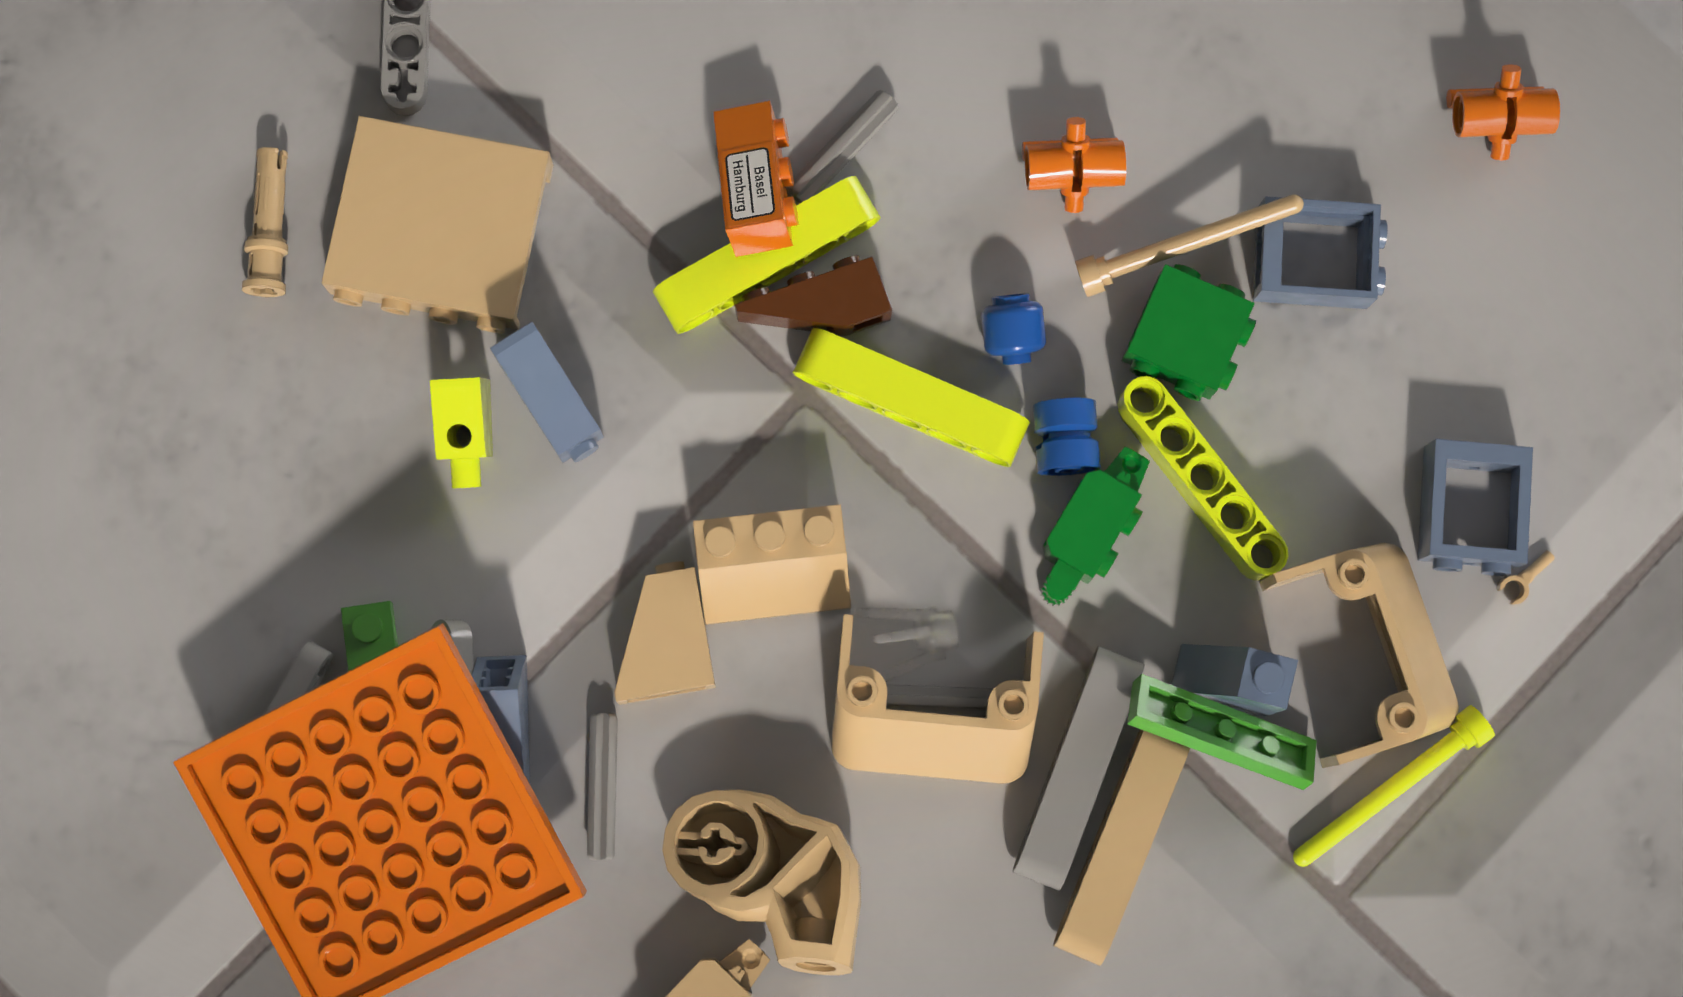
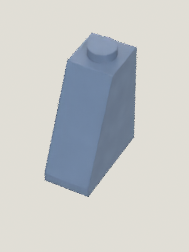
M530 322L490 347L500 367L562 463L570 458L575 463L579 462L599 448L596 442L604 438L599 426L533 322Z
M1181 644L1171 685L1236 710L1265 717L1287 710L1298 660L1251 647Z
M527 656L477 657L472 677L530 784Z

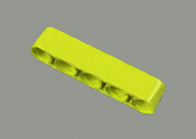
M847 177L796 205L799 225L791 227L793 246L736 257L731 243L658 284L653 289V294L676 333L681 334L701 325L735 304L742 301L741 297L744 294L758 288L770 286L874 226L881 217L857 177Z
M819 328L811 330L792 372L796 377L808 384L1003 467H1011L1030 424L1029 420L1019 413Z
M1140 376L1133 379L1126 386L1118 401V412L1128 428L1245 577L1259 581L1281 571L1286 565L1289 556L1288 547L1280 534L1164 385L1150 376ZM1140 391L1147 393L1154 402L1153 411L1146 413L1137 411L1131 403V394ZM1170 429L1178 432L1183 439V449L1171 451L1165 448L1161 442V432ZM1192 469H1206L1213 478L1212 489L1201 490L1193 485L1191 481ZM1232 506L1240 511L1243 517V524L1240 529H1231L1223 523L1221 519L1222 507ZM1261 544L1271 551L1273 562L1270 568H1261L1254 563L1251 558V550L1254 545Z

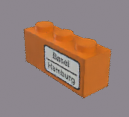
M770 100L713 111L725 230L735 256H744L793 246L791 227L799 225L794 197H787L786 187L794 185V178L789 157L782 156V148L789 147L785 119H776Z

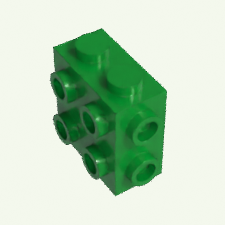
M1165 264L1156 279L1121 361L1131 365L1129 368L1130 372L1138 377L1150 376L1155 379L1158 377L1174 384V391L1186 398L1200 401L1204 397L1210 400L1218 391V388L1226 391L1232 381L1238 364L1230 360L1237 344L1245 347L1253 332L1256 320L1249 318L1255 303L1244 299L1245 293L1234 286L1219 284L1217 287L1201 280V274L1188 266L1175 264L1174 267Z

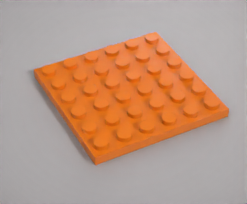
M444 623L187 753L173 762L301 997H382L583 898L587 892Z

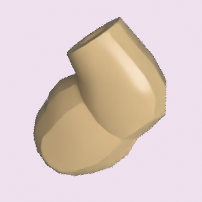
M713 790L695 795L675 810L665 828L662 852L667 871L683 890L705 901L715 911L736 921L766 922L772 936L777 961L785 968L818 975H844L853 971L861 909V867L838 825L816 817L800 814L772 795L746 790Z

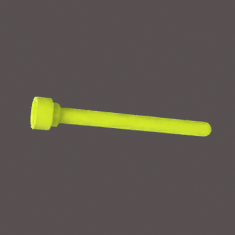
M1467 706L1456 715L1455 723L1449 726L1450 733L1298 847L1293 853L1294 862L1301 867L1308 866L1463 747L1469 750L1473 746L1477 748L1483 746L1495 736L1489 722L1474 706Z

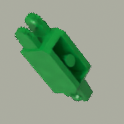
M1125 446L1104 472L1097 470L1086 473L1042 546L1045 559L1054 564L1045 579L1046 583H1043V588L1040 589L1042 591L1041 596L1044 597L1043 601H1047V604H1052V606L1055 604L1059 606L1060 603L1064 604L1065 600H1068V596L1072 595L1071 593L1076 589L1080 580L1088 584L1096 574L1104 578L1119 554L1111 549L1120 532L1129 536L1143 511L1136 508L1142 497L1138 490L1150 463V460Z

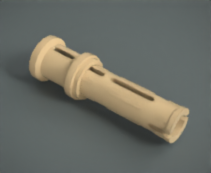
M264 147L259 148L256 152L257 171L252 235L247 237V241L244 244V251L249 254L247 279L242 281V291L253 296L278 297L286 294V284L281 282L283 257L288 255V245L286 240L282 238L288 152L285 150L279 152V148Z

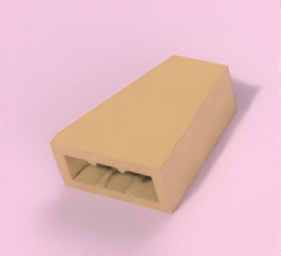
M683 561L655 566L656 574L645 575L614 689L615 702L619 705L716 688L695 567L685 569Z

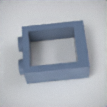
M1265 196V198L1262 200L1259 206L1281 199L1282 197ZM1303 199L1304 206L1299 213L1256 228L1253 302L1368 309L1378 299V295H1383L1386 283L1385 267L1379 266V249H1384L1386 245L1388 226L1386 220H1380L1381 204ZM1284 222L1358 227L1356 290L1281 285Z
M1435 439L1424 446L1418 561L1433 562V570L1446 572L1462 571L1463 565L1481 566V574L1491 576L1511 575V569L1528 564L1533 447ZM1447 468L1511 473L1508 549L1443 544Z

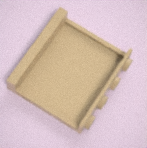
M359 116L322 277V285L330 294L334 295V301L349 306L360 307L364 300L380 303L383 311L397 315L408 316L412 309L429 313V319L444 324L455 325L459 318L477 322L476 327L487 332L503 334L505 333V328L519 330L520 322L517 318L537 219L545 182L550 183L554 166L550 153L538 149Z

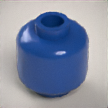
M1030 293L992 297V305L985 307L981 312L985 351L990 355L1002 356L1003 365L1032 362L1031 353L1040 351L1046 344L1042 305L1039 302L1030 301Z

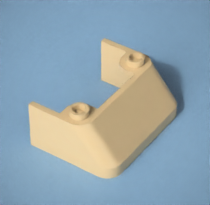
M1379 543L1351 549L1274 573L1259 582L1262 591H1266L1324 573L1329 589L1337 597L1348 601L1366 597L1398 693L1384 698L1376 709L1375 724L1380 740L1320 758L1322 768L1341 765L1442 731L1454 723L1459 710L1458 700L1408 557L1401 548L1390 543Z
M843 615L831 740L832 754L838 764L854 771L998 784L1013 782L1024 774L1028 766L1038 711L1044 632L1034 631L1026 639L1023 681L1007 680L998 684L988 697L986 718L886 709L887 685L882 675L870 667L849 665L854 615Z

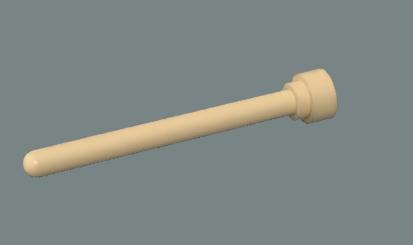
M1289 195L1105 260L1104 256L1095 259L1094 255L1075 261L1085 293L1087 297L1106 291L1105 286L1113 284L1112 278L1297 214L1303 209L1304 202L1299 195Z

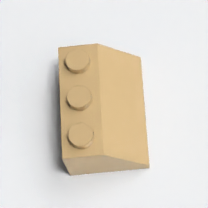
M841 504L693 521L705 625L851 608Z

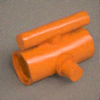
M1508 64L1502 66L1500 81L1495 83L1494 88L1449 89L1446 101L1447 107L1449 109L1452 108V122L1455 135L1457 137L1488 136V140L1492 142L1491 158L1503 161L1510 158L1511 144L1517 141L1518 135L1556 133L1560 121L1558 93L1554 88H1544L1543 86L1524 87L1520 83L1521 67Z
M1068 118L1066 135L1062 136L1061 140L1022 142V158L1025 161L1027 190L1060 189V193L1065 196V211L1079 213L1083 211L1084 196L1089 193V188L1125 185L1126 152L1123 140H1118L1117 137L1090 139L1086 135V120L1084 118Z

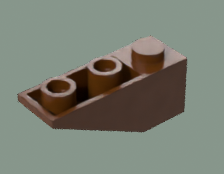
M854 255L835 262L832 265V271L815 276L813 271L793 276L787 280L788 286L770 292L768 287L752 290L741 297L743 302L735 304V312L738 322L810 332L813 328H819L835 335L848 336L890 321L892 307L873 257L860 260L859 255Z

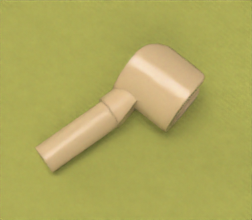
M1546 550L1517 576L1512 575L1501 578L1497 583L1496 590L1500 591L1508 582L1515 581L1520 587V593L1509 604L1514 605L1524 602L1529 595V584L1555 560L1554 555Z

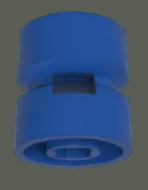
M1059 398L1035 403L1033 405L1034 433L1043 437V442L1035 447L1037 474L1067 476L1100 470L1099 441L1090 437V433L1098 427L1096 401L1090 398Z

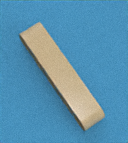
M1139 730L1057 930L1053 943L1054 947L1098 966L1102 965L1188 756L1189 747L1147 731Z

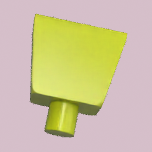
M475 377L430 380L436 460L450 459L452 488L482 487L480 457H493L490 379ZM464 425L471 432V442L465 447L459 445L456 438L458 429Z

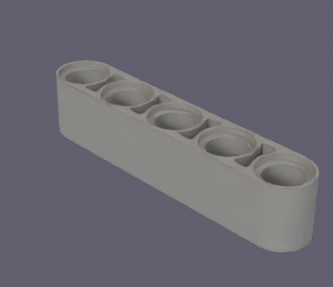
M1100 646L1096 648L1014 863L1013 873L1058 891L1062 888L1128 715L1132 682L1143 674L1145 664Z

